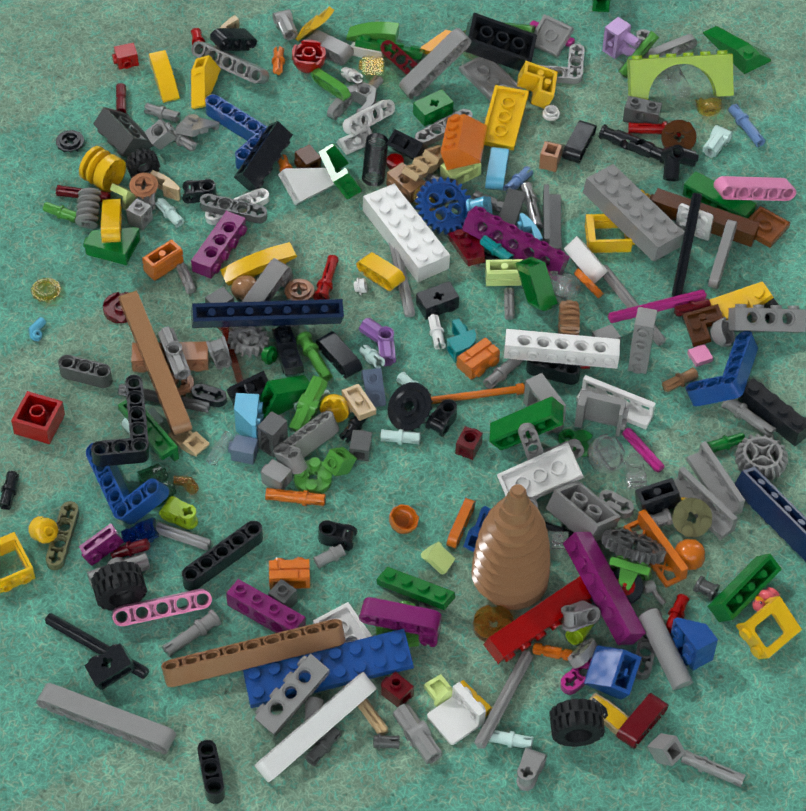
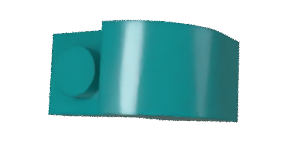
M459 318L452 320V333L454 337L447 339V351L455 363H457V357L476 344L475 330L468 331L467 326L462 324Z

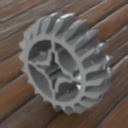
M757 433L754 437L750 434L748 439L744 438L742 443L738 444L735 452V462L738 465V470H745L755 466L767 479L769 478L773 481L775 477L779 478L781 473L785 471L788 463V451H785V445H780V440H774V436L768 438L766 433L764 436H760ZM747 453L751 455L752 460L748 458Z

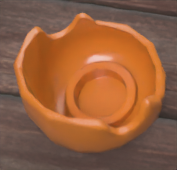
M400 504L390 512L389 523L391 528L397 533L408 534L418 526L419 516L409 505Z
M685 539L676 545L675 550L687 565L688 570H696L702 567L705 561V549L700 542L695 539Z

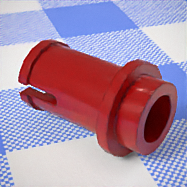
M199 28L191 30L192 45L197 41L205 42Z

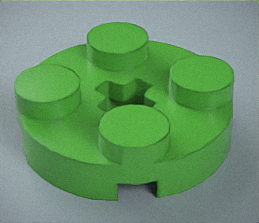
M313 457L310 460H306L307 469L302 473L294 474L295 487L302 492L304 490L317 494L326 492L331 486L332 473L322 466L323 461H320L319 458ZM312 474H313V475H317V476H316L317 479H316V480H314L313 478H312V479H309V478H310V475H312Z

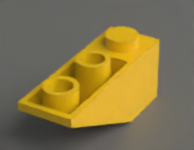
M210 55L196 58L192 67V109L205 107V99L211 95L221 68Z

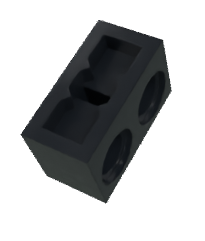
M394 129L387 142L391 149L412 160L422 156L424 150L429 148L424 143Z

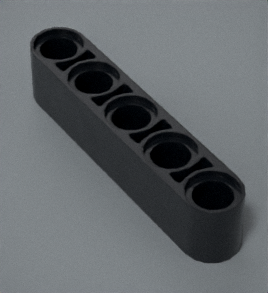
M258 521L247 522L182 570L184 588L189 591L200 588L263 541L261 523Z

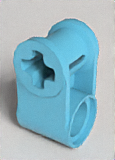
M482 196L475 199H467L466 207L468 212L475 206H478L493 215L491 197Z

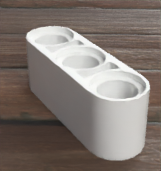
M578 236L564 248L566 253L594 284L608 272Z

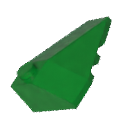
M718 26L703 32L719 50H727L728 53L733 54V64L743 74L771 62V59L761 49Z

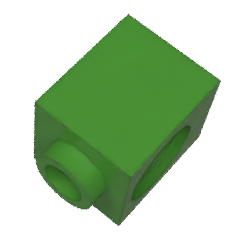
M344 447L333 448L329 450L322 466L334 476L346 475L352 469L357 458Z

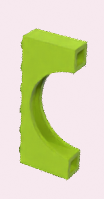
M718 50L717 54H711L710 51H701L700 55H693V52H684L683 56H676V53H667L666 57H659V54H650L649 58H642V55H633L632 59H627L628 96L649 100V91L655 78L663 70L677 64H690L700 69L711 83L713 96H734L733 54L728 53L727 50Z

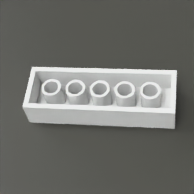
M395 184L363 196V212L386 242L390 243L393 248L395 247L405 267L417 282L449 269L450 254Z

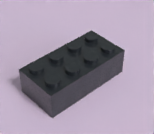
M475 12L467 23L465 32L471 39V44L464 52L518 71L521 70L525 61L532 63L537 40L536 34Z

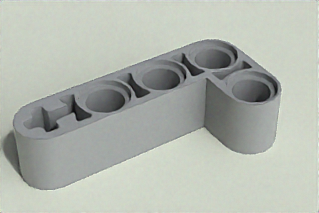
M273 258L242 302L271 301L280 287L285 288V285L292 280L293 273L291 268Z
M322 412L277 445L273 450L277 462L292 469V474H299L305 471L307 463L304 457L339 431V426L333 412Z

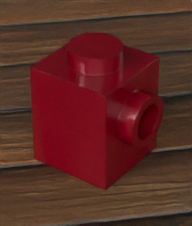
M395 671L391 676H386L381 682V695L398 708L400 705L406 704L414 696V686Z

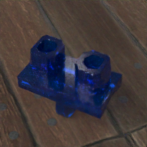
M151 517L129 529L122 530V540L125 543L128 541L132 543L148 539L149 543H152L154 539L159 537L155 525L156 519Z

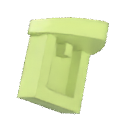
M112 183L110 187L111 191L123 196L122 206L124 210H127L134 200L138 198L131 193L130 189Z
M439 541L421 553V557L442 575L448 571L455 560Z
M441 674L424 684V689L434 700L436 707L452 697V687Z

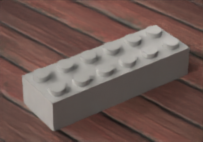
M614 164L586 178L583 194L627 237H630L653 262L680 248L684 231Z

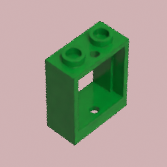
M529 257L515 263L529 305L539 310L547 311L552 309L553 305L558 304L544 261Z

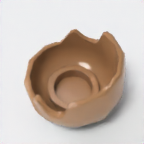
M239 276L233 281L231 292L236 300H243L256 282L254 277Z

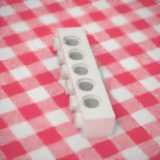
M506 329L504 358L615 369L618 367L620 339Z

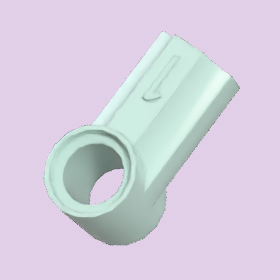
M715 125L709 140L703 147L705 155L711 158L716 157L723 146L728 145L726 143L730 142L733 132Z

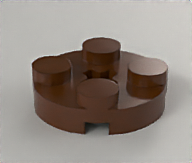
M673 120L667 123L661 134V142L664 148L681 145L683 148L691 150L697 138L694 127L685 120ZM677 133L684 136L681 142H677V139H674Z

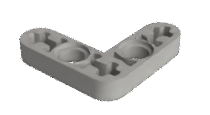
M572 44L570 46L568 67L540 66L557 71L562 75L557 77L556 83L578 84L582 81L585 49L581 44ZM577 62L580 65L574 66L572 63ZM573 71L577 72V77H573Z
M523 423L518 428V434L527 461L567 442L576 459L584 453V448L577 439H572L543 450L533 424ZM528 430L531 436L529 439L526 436V431ZM533 444L538 445L536 450H528L529 446Z

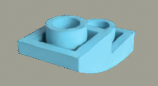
M520 213L519 221H517L518 229L531 233L535 238L542 241L541 233L534 222L524 213Z

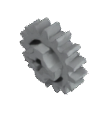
M232 327V331H229L227 343L230 344V349H235V354L240 352L242 357L246 354L251 358L252 354L258 357L259 353H262V350L268 347L269 337L266 336V331L261 332L262 327Z

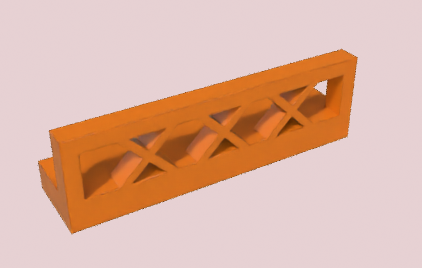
M646 509L639 511L637 520L625 525L623 529H628L632 532L631 529L639 525L643 530L642 534H646L652 540L658 541L657 543L662 544V547L665 548L664 564L656 563L653 565L649 563V565L666 588L686 579L688 573L687 565ZM664 570L673 572L676 577L667 581L663 575Z

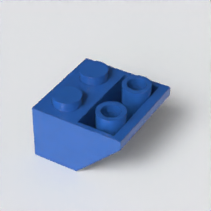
M678 617L673 619L670 635L686 666L689 665L693 671L712 661L718 639L709 627L704 623Z
M597 645L583 684L622 700L630 695L642 657L624 649Z

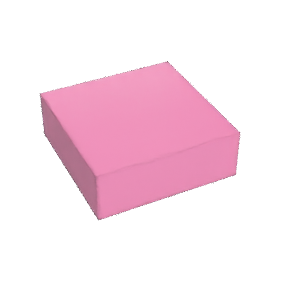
M705 344L688 349L687 354L695 367L713 362V356Z

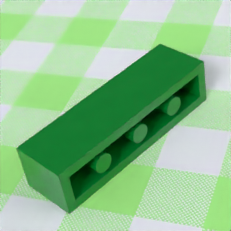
M697 171L684 183L682 195L691 199L693 193L702 194L701 203L747 219L755 212V202L752 200L723 199L713 186L715 181Z
M551 396L490 423L489 442L499 450H505L521 443L518 428L523 423L533 424L538 435L563 425L564 405ZM529 430L526 431L528 439L531 438Z
M771 554L756 556L707 607L718 622L733 620L782 570Z

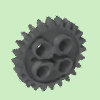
M608 528L604 530L601 538L602 544L605 545V548H609V551L623 556L624 559L636 560L640 564L641 562L647 565L649 563L653 565L656 563L660 564V562H663L666 554L665 548L662 547V544H658V541L652 540L651 537L644 536V534H637L636 531L631 532L628 529Z

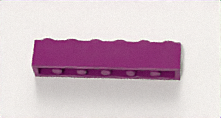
M574 532L563 543L597 608L600 609L601 615L617 645H633L646 634L641 622L592 533Z

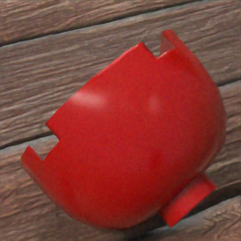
M303 40L301 44H295L292 49L293 64L303 73H311L317 68L321 69L326 60L325 47H322L320 42L315 40Z

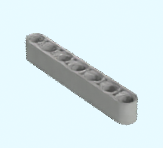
M47 683L36 700L37 705L42 709L47 708L46 710L58 715H66V718L79 723L85 722L84 724L98 730L103 729V732L119 738L122 736V739L138 745L141 743V746L156 752L161 751V754H167L176 737V732L167 726L52 683Z

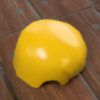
M329 394L320 402V412H333L337 423L343 422L348 418L349 406L343 396Z

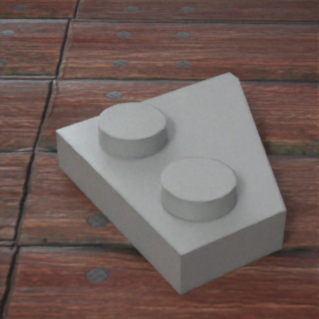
M190 114L176 126V133L194 137L199 134L208 133V128L218 130L220 122Z

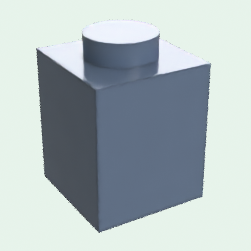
M235 434L233 442L230 441L228 446L231 460L254 465L259 450L258 439Z

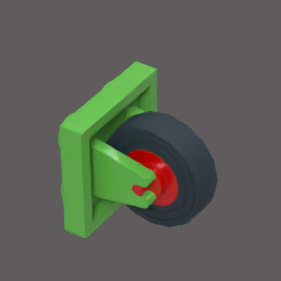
M617 555L616 558L611 556L609 562L611 570L615 571L614 575L630 604L635 603L643 593L644 584L642 580L649 581L651 579V568L644 562H641V564L637 561L636 563L629 562L628 558L624 559L621 555Z

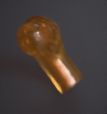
M174 475L173 485L183 486L189 494L197 493L199 487L192 477Z

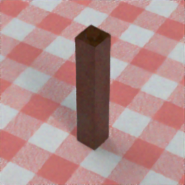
M659 188L649 198L674 221L677 218L679 205L683 203L690 206L691 202L689 198ZM703 203L700 204L699 210L713 215L711 234L722 237L727 220L737 221L733 241L752 247L758 234L759 222Z

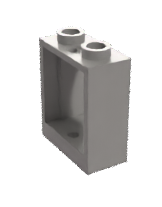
M541 373L525 380L523 403L528 407L553 396L564 405L563 425L547 431L546 434L549 435L553 432L558 433L564 428L566 404Z

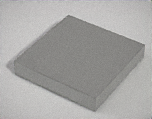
M544 14L533 32L537 35L535 48L558 58L574 28Z

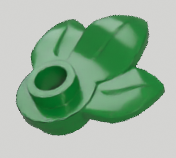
M564 429L560 432L558 436L560 444L577 439L584 448V453L581 457H588L592 454L591 447L587 443L593 436L586 430L574 431L572 429Z

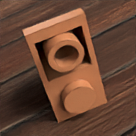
M545 141L540 153L539 168L556 172L565 145Z

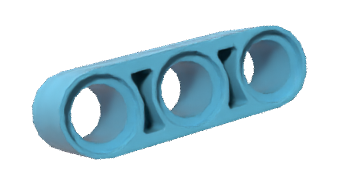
M491 147L485 189L503 191L509 149Z

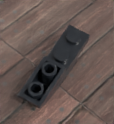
M291 326L273 328L272 333L283 374L285 373L286 376L303 373L304 366L297 350V343Z

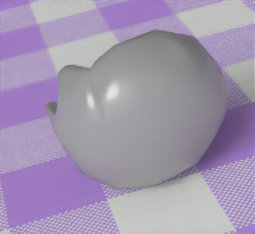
M726 317L714 322L710 330L713 341L722 347L730 346L735 339V332L728 331V320H725Z

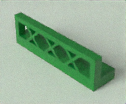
M127 400L118 404V410L128 420ZM145 409L149 446L161 460L170 456L175 462L179 459L178 446Z

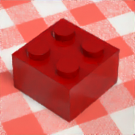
M27 391L11 420L14 434L50 444L65 416L63 401Z

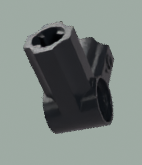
M681 145L665 147L661 152V157L664 161L663 179L665 181H679L680 164L694 167L699 158L697 152L685 149Z

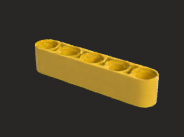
M121 198L102 200V243L121 242Z

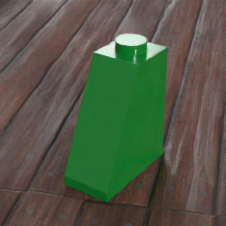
M121 228V242L102 243L101 230H91L83 243L86 255L127 266L140 241L139 228Z
M305 375L267 381L260 397V402H263L262 414H264V419L271 411L280 415L294 408L293 403L299 401L310 383Z

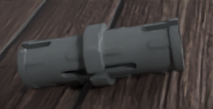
M333 727L321 739L315 742L316 745L305 756L306 761L315 766L326 753L328 754L331 751L332 745L342 735L340 731Z

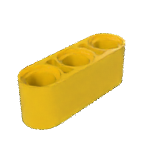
M373 252L356 263L358 270L363 272L364 276L388 291H392L405 281V276L399 268Z

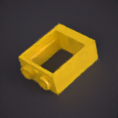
M586 214V243L592 253L631 252L632 245H635V243L625 234V239L596 240L595 229L618 227L605 214Z
M15 532L0 538V557L16 551L25 569L0 579V593L9 592L14 587L27 584L35 579L33 566Z

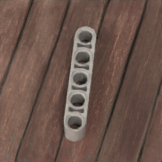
M454 29L401 80L399 84L401 90L410 99H413L414 96H419L470 46L471 39L462 29Z
M197 41L191 47L194 56L200 58L210 55L220 68L252 83L264 84L269 80V73L266 69L227 51H221L210 43ZM244 66H246V71H245V73L243 72V67H244Z

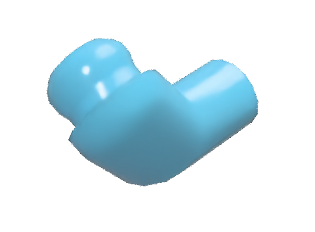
M39 317L29 327V335L33 341H39L42 338L43 334L40 329L46 324L45 319Z

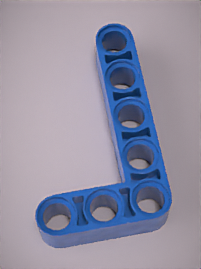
M209 95L205 99L207 116L220 122L221 125L247 140L235 152V165L239 170L267 126L218 95Z
M743 331L736 336L723 376L694 381L686 386V392L693 406L732 400L743 395L758 351L757 343L751 331Z
M93 443L87 447L86 457L115 518L132 525L168 497V486L156 479L147 480L130 493L118 466H96L92 461L91 454Z

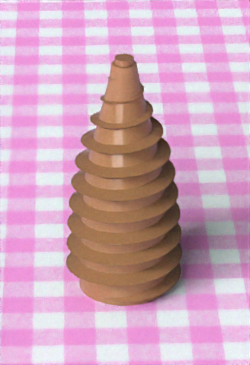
M520 484L512 486L507 496L500 500L484 519L476 540L471 570L472 580L477 590L496 606L509 610L527 608L540 600L548 587L550 575V543L546 524L538 508L529 499L526 489Z

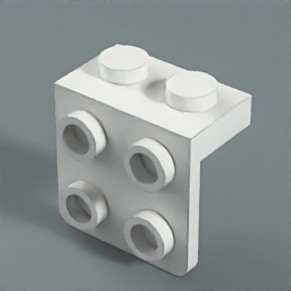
M681 203L678 207L676 225L685 232L690 206ZM699 210L694 236L709 241L712 235V214Z
M458 682L452 688V697L427 714V719L450 745H454L484 724L486 709L481 702H477L473 698L469 688L463 687Z

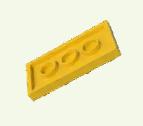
M495 85L484 123L487 125L485 146L506 148L514 151L529 91Z

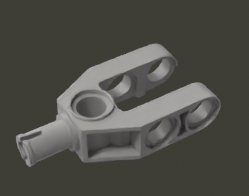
M374 75L369 83L362 81L347 87L351 97L345 101L336 98L327 110V117L337 120V117H340L353 102L362 105L360 109L356 110V113L375 104L377 88L383 83V78ZM362 116L361 118L363 124L365 123L364 116Z

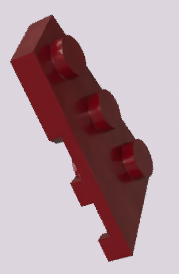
M462 229L448 233V239L468 267L485 262L484 247L480 244V239Z

